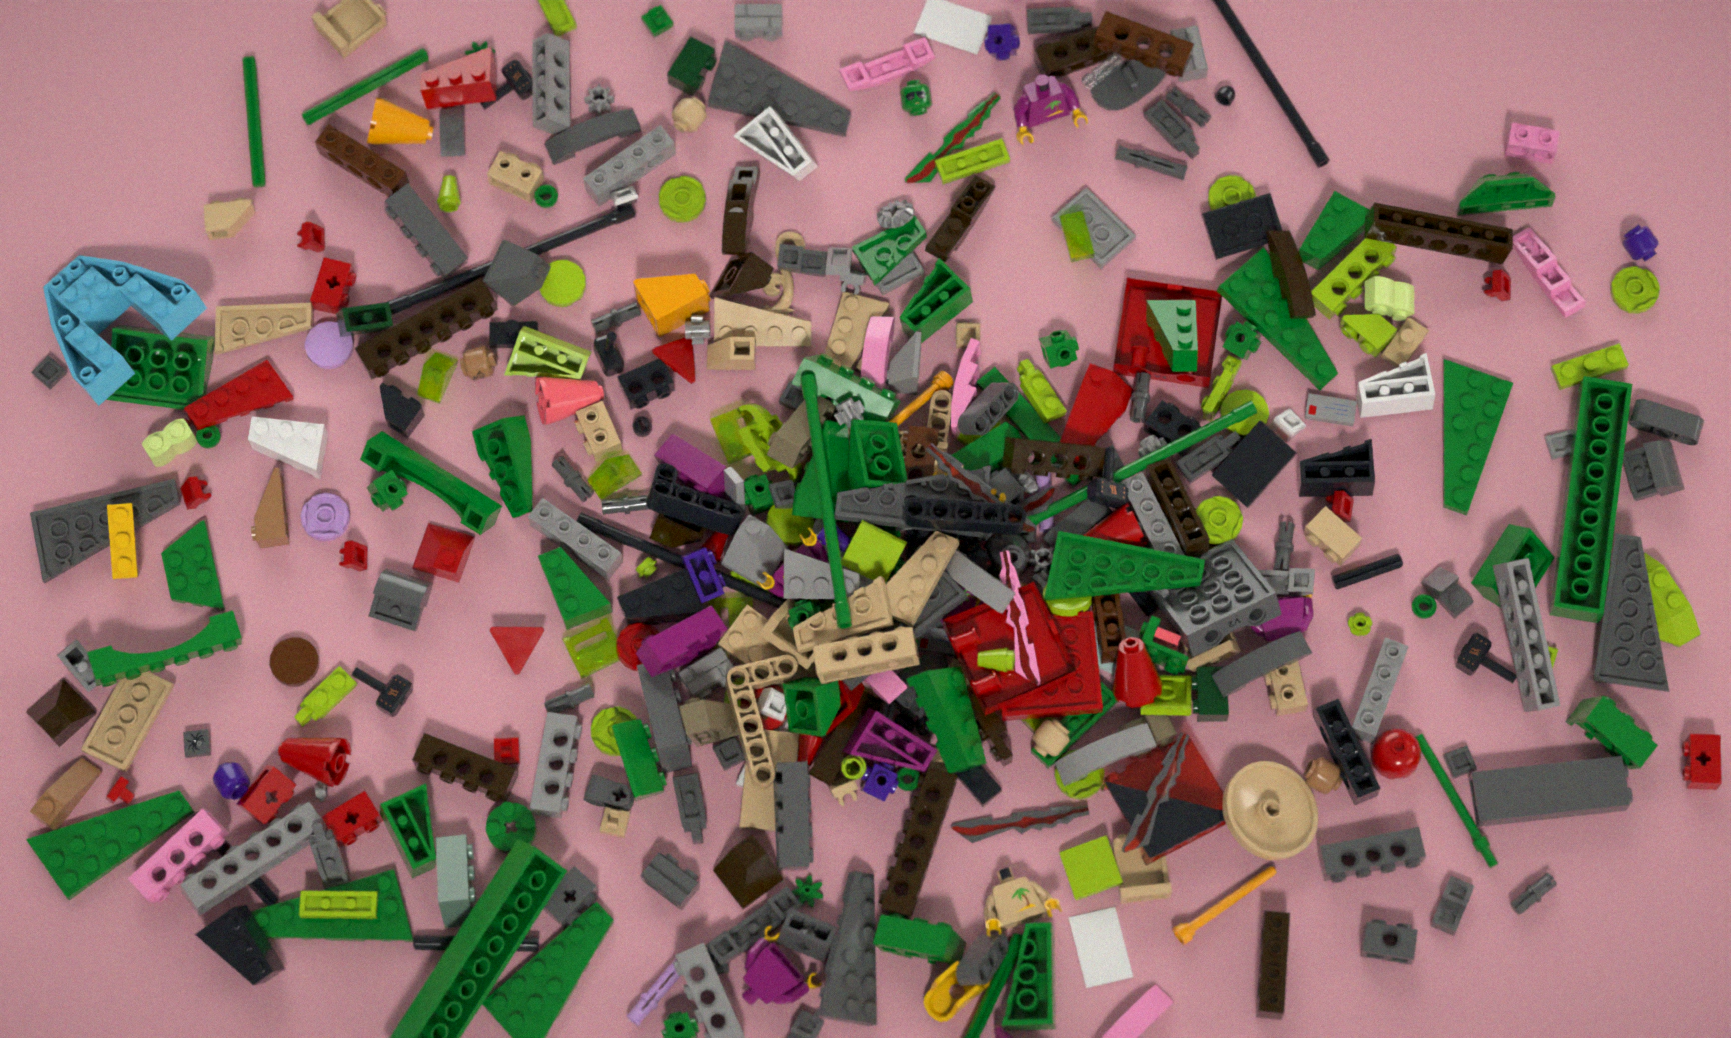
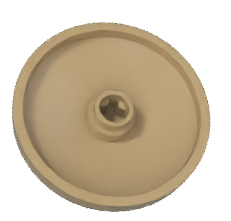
M1259 761L1243 767L1227 783L1222 804L1224 819L1232 836L1248 852L1267 860H1285L1297 855L1311 843L1318 826V808L1309 786L1296 772L1276 762Z

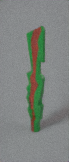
M994 92L988 100L981 102L967 114L968 118L958 124L943 138L944 144L934 155L929 152L905 178V182H931L938 172L935 160L949 156L953 149H962L966 139L974 137V132L982 129L983 121L990 118L991 109L994 108L1001 97Z

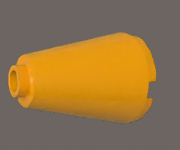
M376 97L367 143L425 144L426 139L431 140L434 126H429V120L385 99Z

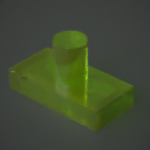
M1083 210L1060 215L1059 220L1070 261L1076 262L1094 258L1095 253Z

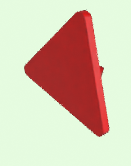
M684 337L652 349V353L690 384L696 381L692 339Z
M492 626L489 631L514 674L519 675L544 633V628Z

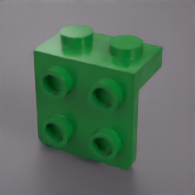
M1151 616L1149 623L1144 621L1138 639L1143 641L1154 665L1155 663L1161 665L1167 672L1172 674H1184L1189 657L1153 642L1161 619Z

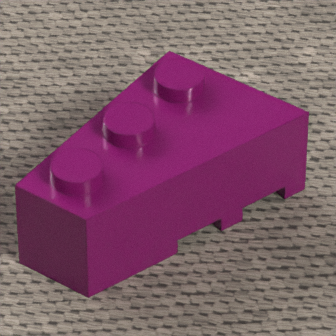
M672 433L654 454L658 463H667L674 466L678 472L677 480L682 485L725 499L724 469H726V466Z
M711 605L655 636L650 635L641 642L642 646L636 652V655L650 676L654 677L706 656L728 629Z
M868 708L842 751L851 755L925 772L938 750L879 712Z

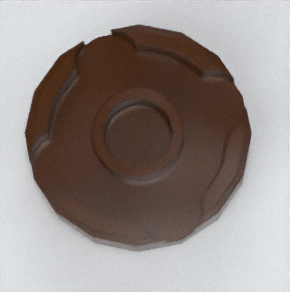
M290 637L282 640L274 647L270 655L269 666L272 674L280 683L289 687H299L315 677L319 669L320 658L316 648L309 641L300 637Z

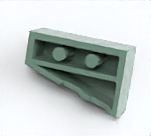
M466 834L437 837L438 903L445 929L461 927L474 908L473 902H476L475 887H472V880H475L474 865L470 864V859H474L473 844H468Z

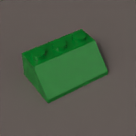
M1508 524L1471 584L1485 599L1502 608L1493 565L1529 558L1536 588L1555 557L1530 528Z
M641 719L611 725L635 802L664 793L663 786H666L667 783L663 771L658 772L655 763L659 762L656 748H650L647 740L652 738L648 724H642Z

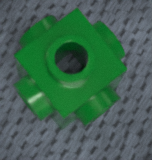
M1247 321L1244 324L1236 322L1235 325H1230L1226 331L1225 337L1227 339L1222 347L1240 358L1248 360L1251 353H1256L1261 345L1259 339L1262 335L1256 332L1258 327Z
M1056 330L1048 336L1039 338L1044 361L1050 369L1058 366L1065 367L1071 364V362L1078 360L1076 351L1079 350L1075 336L1071 337L1067 330Z
M393 470L372 481L367 487L371 494V501L382 512L389 508L392 511L396 510L404 504L403 499L408 495L404 481L397 478Z
M755 474L744 480L745 505L748 506L752 516L770 510L774 505L768 487L773 482L772 480L768 481L766 474L759 477Z
M808 599L801 600L794 604L795 608L788 610L790 615L788 622L793 630V627L805 621L803 614H806L807 620L819 612H824V609L818 602H809Z
M681 1011L668 1015L667 1020L663 1021L665 1029L661 1030L663 1038H697L695 1033L700 1032L695 1017L690 1019L687 1012L682 1014ZM684 1026L682 1032L675 1031V1028Z

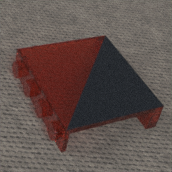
M1190 737L1184 749L1185 760L1180 764L1181 773L1175 779L1176 784L1169 789V800L1160 803L1158 806L1149 845L1142 847L1144 853L1141 858L1146 866L1226 825L1222 807L1224 793ZM1177 740L1170 743L1168 749L1162 752L1160 749L1155 750L1147 756L1148 759L1142 762L1136 760L1127 765L1125 771L1119 774L1115 771L1104 778L1105 781L1100 788L1103 792L1108 789L1130 828L1137 813L1143 814L1148 803L1146 794L1155 777L1162 771L1164 766L1161 764ZM1180 740L1165 779L1155 788L1157 792L1156 797L1146 817L1137 829L1135 837L1139 843L1146 836L1157 803L1165 796L1169 781L1177 772L1176 764L1184 740Z

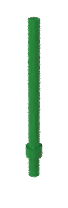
M1424 735L1416 736L1422 754L1474 842L1472 844L1477 852L1481 853L1490 869L1498 865V862L1489 848L1490 843L1486 836L1481 835Z

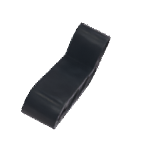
M667 463L657 466L646 498V505L650 510L722 534L733 535L737 532L744 514V510L739 504L676 484L678 472L674 466Z

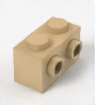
M500 151L487 173L490 185L529 203H532L536 189L544 182L543 171L537 164L523 162L517 155L510 152L506 154Z
M603 401L576 411L577 420L574 421L575 427L579 435L584 434L586 439L583 442L584 448L588 456L593 455L595 462L623 451L620 439Z
M1326 506L1307 524L1304 530L1306 541L1313 547H1319L1324 552L1323 554L1331 563L1336 562L1339 566L1358 549L1362 541V537Z
M1298 661L1291 665L1288 663L1263 676L1265 685L1270 686L1271 694L1268 695L1271 710L1275 709L1276 716L1306 711L1308 701Z

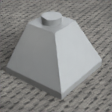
M916 332L890 361V370H887L886 378L888 390L901 394H918L921 332Z
M748 515L737 530L722 561V565L758 585L756 581L764 583L767 580V577L762 572H767L772 576L784 560V549H790L769 525Z

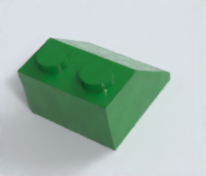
M803 677L783 683L789 732L825 736L841 706L838 681L821 684L819 678Z

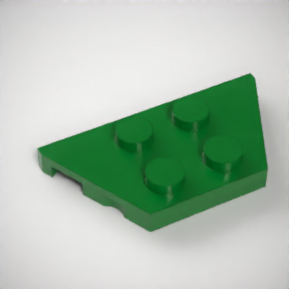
M203 520L161 553L170 597L173 602L191 603L193 606H207L224 611L225 606L205 520Z

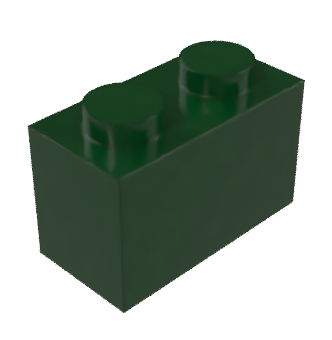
M690 36L667 73L668 84L691 96L695 94L696 90H701L705 83L707 72L712 71L717 63L715 48Z
M389 302L342 308L336 313L340 337L386 331L393 326Z
M1197 667L1195 675H1191V689L1196 690V699H1192V714H1197V722H1227L1228 696L1222 697L1212 678L1213 674L1224 667Z

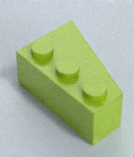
M523 326L504 375L581 379L592 352Z

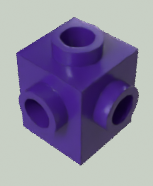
M1012 24L987 25L988 37H985L984 43L988 54L996 57V60H1009L1010 56H1017V49L1020 48V38L1018 34L1016 35V27Z
M881 761L879 765L873 763L871 767H866V771L861 777L864 783L860 790L885 802L888 794H893L899 784V781L896 780L898 774L893 772V766ZM882 775L883 782L878 784L877 778Z

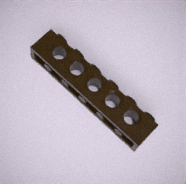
M1375 202L1365 217V238L1498 264H1503L1513 250V229Z
M482 278L355 347L356 354L371 380L376 377H383L395 366L405 365L413 356L424 354L433 345L448 341L452 338L453 334L460 330H468L478 320L491 317L498 310L496 301ZM469 304L475 305V308L472 310L464 309ZM447 316L454 317L451 322L443 321ZM425 328H433V331L429 334L422 333ZM405 339L412 340V342L409 345H401L402 341ZM384 351L391 352L387 357H380V354Z
M928 767L927 773L922 772L918 782V787L921 788L919 796L913 797L910 810L913 811L911 820L906 819L902 833L906 834L903 843L898 842L894 857L898 858L895 867L890 866L886 878L887 881H890L887 890H882L878 904L882 905L881 913L887 915L896 913L903 915L905 919H912L957 784V775L932 767ZM929 792H936L940 797L936 801H929L926 795ZM922 815H928L932 821L927 825H923L918 821V818ZM915 838L923 840L924 845L920 848H914L910 842ZM906 862H913L916 868L908 872L902 866ZM899 885H904L908 888V892L905 895H898L894 889Z

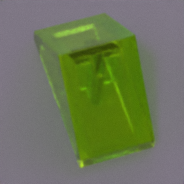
M435 352L423 364L417 396L440 404L459 361Z
M628 454L606 459L587 480L601 500L642 476V473Z

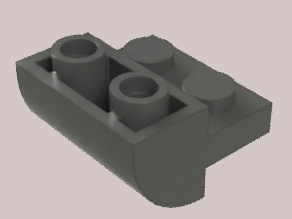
M1664 440L1643 444L1644 447L1624 453L1623 463L1635 501L1658 494L1665 496L1685 489L1671 442Z
M388 568L384 569L373 591L375 596L369 617L417 631L423 609L427 607L433 583Z

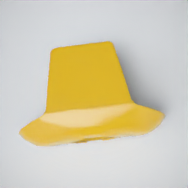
M956 961L934 981L924 997V1007L933 1019L939 1022L948 1021L985 990L990 980L987 984L962 986L964 988V995L959 999L952 998L949 994L950 987L955 984L960 985L956 976L957 966L960 962Z

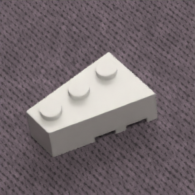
M770 106L733 135L738 141L799 181L818 167L779 114Z
M1427 353L1420 355L1419 359L1412 362L1399 364L1398 368L1389 372L1383 371L1358 382L1356 399L1360 418L1433 409L1435 390Z
M261 417L251 418L248 441L253 450L277 461H283L293 466V468L305 471L321 480L328 432L324 424Z

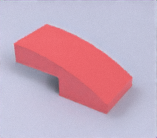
M1157 627L1153 642L1177 651L1181 636Z

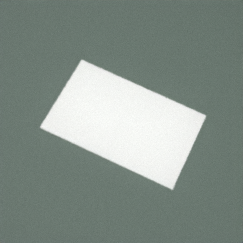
M927 0L913 33L977 55L988 30L987 25H990L993 17L945 0Z
M1116 907L1069 917L1086 988L1133 978Z

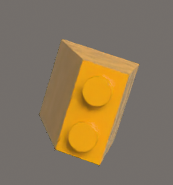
M696 273L640 278L633 281L636 300L659 338L685 324V321H691L692 315H703L710 311L709 302L711 299L708 294L710 290L704 279L699 280Z

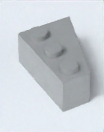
M784 549V599H834L829 563ZM843 569L848 598L854 594V591L860 588V574Z

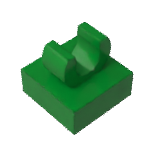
M662 5L655 6L641 16L642 22L654 38L674 27L673 21Z

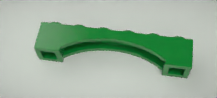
M383 431L367 440L360 458L365 464L378 472L393 470L395 475L408 479L429 490L461 518V524L479 535H482L495 525L502 505Z
M232 610L209 617V624L201 632L186 642L166 650L151 653H127L113 650L112 645L89 651L87 655L96 686L108 687L116 684L117 680L123 678L132 680L140 677L141 673L151 671V673L163 671L166 669L165 666L175 664L176 666H181L189 663L190 659L196 657L200 659L209 658L214 655V652L224 650V652L233 651L238 648V645L242 644V637Z

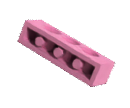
M201 809L128 879L147 901L152 903L161 902L169 895V890L175 884L178 885L183 882L184 878L188 876L187 873L194 866L198 867L206 860V855L212 849L219 848L225 842V837L229 833L209 811ZM202 834V844L195 846V838ZM180 852H184L185 858L183 862L177 864V855ZM165 869L166 877L159 882L157 878L158 873Z

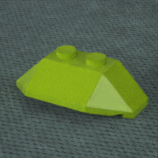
M1644 553L1660 641L1681 647L1701 635L1692 606L1664 565L1647 553Z

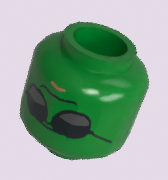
M920 80L906 82L907 86L900 90L902 110L909 113V116L928 113L927 110L932 106L930 87L927 84H921Z

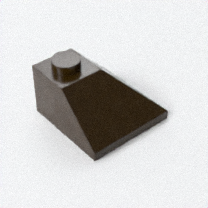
M753 252L732 256L709 296L711 299H714V297L720 298L765 288L771 281V273L774 267Z
M659 513L649 538L670 548L700 542L707 528Z
M64 678L26 711L58 747L63 745L97 714Z
M753 834L732 848L713 869V872L743 910L783 881L771 858Z

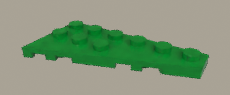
M1446 359L1443 360V508L1467 516L1513 383Z
M595 902L571 926L569 925L484 1000L482 1005L511 1038H546L555 1020L559 1017L575 990L583 972L589 966L590 960L609 932L614 920L598 902Z

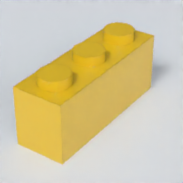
M133 504L107 505L112 579L138 578Z

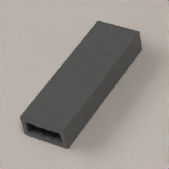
M1622 756L1472 772L1468 778L1477 827L1626 811L1630 803L1633 802L1632 790L1630 787L1627 788L1626 778L1629 776L1628 766L1626 763H1623Z

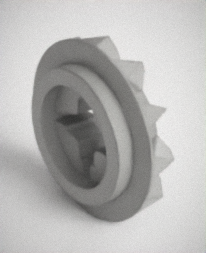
M896 200L894 203H888L886 207H881L880 212L876 215L880 226L884 228H897L909 222L913 218L915 211L912 203H908L906 200L901 202Z
M1005 467L1010 473L1011 468ZM1025 471V474L1010 473L1022 486L1024 492L1027 494L1036 493L1038 490L1036 480L1028 472Z

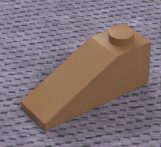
M274 468L254 517L255 526H251L252 539L257 541L260 548L290 544L283 475L279 468Z
M81 757L43 793L30 810L31 814L51 830L59 829L101 775L102 771Z

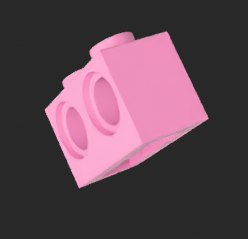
M1512 123L1507 137L1505 156L1552 164L1557 151L1560 131Z

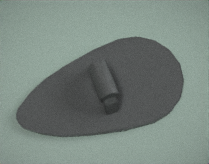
M1130 60L1106 67L1096 73L1091 82L1090 91L1093 100L1100 107L1106 110L1118 111L1131 106L1150 93L1161 83L1166 73L1157 68H1148L1139 61Z

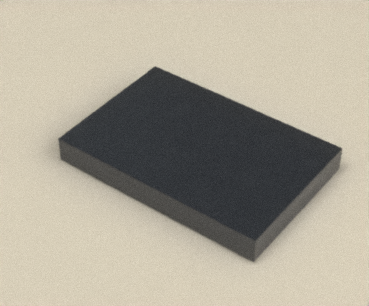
M1271 193L1201 214L1215 260L1268 244L1267 231H1282Z
M1260 420L1216 469L1212 476L1242 504L1249 508L1295 457L1297 452Z

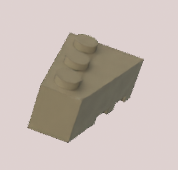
M819 396L817 397L822 428L825 420H831L836 405ZM805 400L785 424L782 425L779 431L771 435L768 441L770 448L767 455L791 469L812 452Z
M692 698L686 700L685 705L679 706L686 735L697 747L739 736L730 704Z

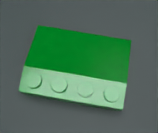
M126 325L112 328L111 347L123 356L135 374L110 395L107 400L184 410V407L206 395L213 362L215 337L179 333L171 341L157 329Z

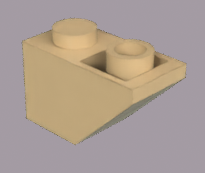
M237 198L231 202L213 201L210 204L203 205L206 234L209 240L233 238L255 214L252 200Z
M728 337L707 345V370H755V337Z

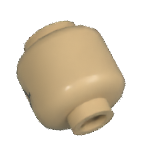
M694 97L682 99L671 113L674 127L682 133H685V131L695 132L707 117L705 105Z
M1056 719L1053 721L1045 720L1033 734V740L1036 743L1034 748L1044 757L1047 754L1054 757L1057 756L1069 743L1070 738L1067 735L1069 730Z

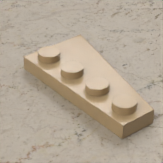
M843 292L825 351L826 355L834 359V364L840 367L845 365L853 369L856 360L864 348L870 317H883L888 311L890 303Z
M714 297V343L728 337H755L756 346H811L812 321Z
M312 303L216 306L215 354H223L313 329Z
M935 531L885 585L893 619L909 626H914L959 545L958 539Z
M881 576L876 578L872 584L865 588H859L854 591L853 595L847 598L852 619L851 627L846 629H839L837 627L835 603L832 604L833 607L824 612H819L793 627L797 651L804 653L813 650V646H818L822 642L843 641L848 637H857L893 626L884 578Z

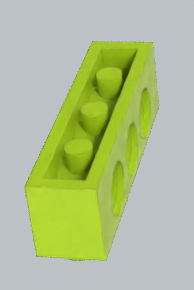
M1365 238L1311 291L1314 307L1329 320L1335 314L1339 316L1346 309V303L1351 298L1353 300L1357 299L1364 289L1362 287L1365 285V281L1374 276H1379V271L1384 266L1388 268L1395 261L1397 246L1393 243ZM1373 257L1376 262L1370 263L1365 258ZM1349 273H1357L1360 278H1351ZM1341 289L1344 293L1337 295L1332 290Z

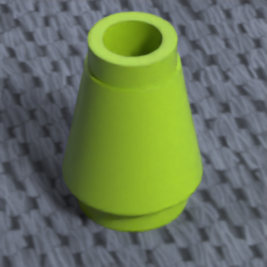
M452 175L442 178L437 199L439 209L444 212H455L461 204L457 178Z
M1009 648L979 651L978 666L1007 673L1008 670H1014L1015 651L1009 650Z
M847 756L841 764L843 774L852 780L861 778L866 771L864 757ZM856 761L860 768L855 767L853 762Z

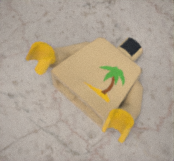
M1004 868L997 872L1000 885L993 887L992 894L986 899L983 912L986 923V935L990 936L991 930L999 931L1000 935L1003 931L1044 918L1045 912H1047L1048 917H1053L1051 910L1058 909L1062 912L1059 900L1053 898L1048 891L1035 881H1029L1026 876L1015 879L1011 868Z

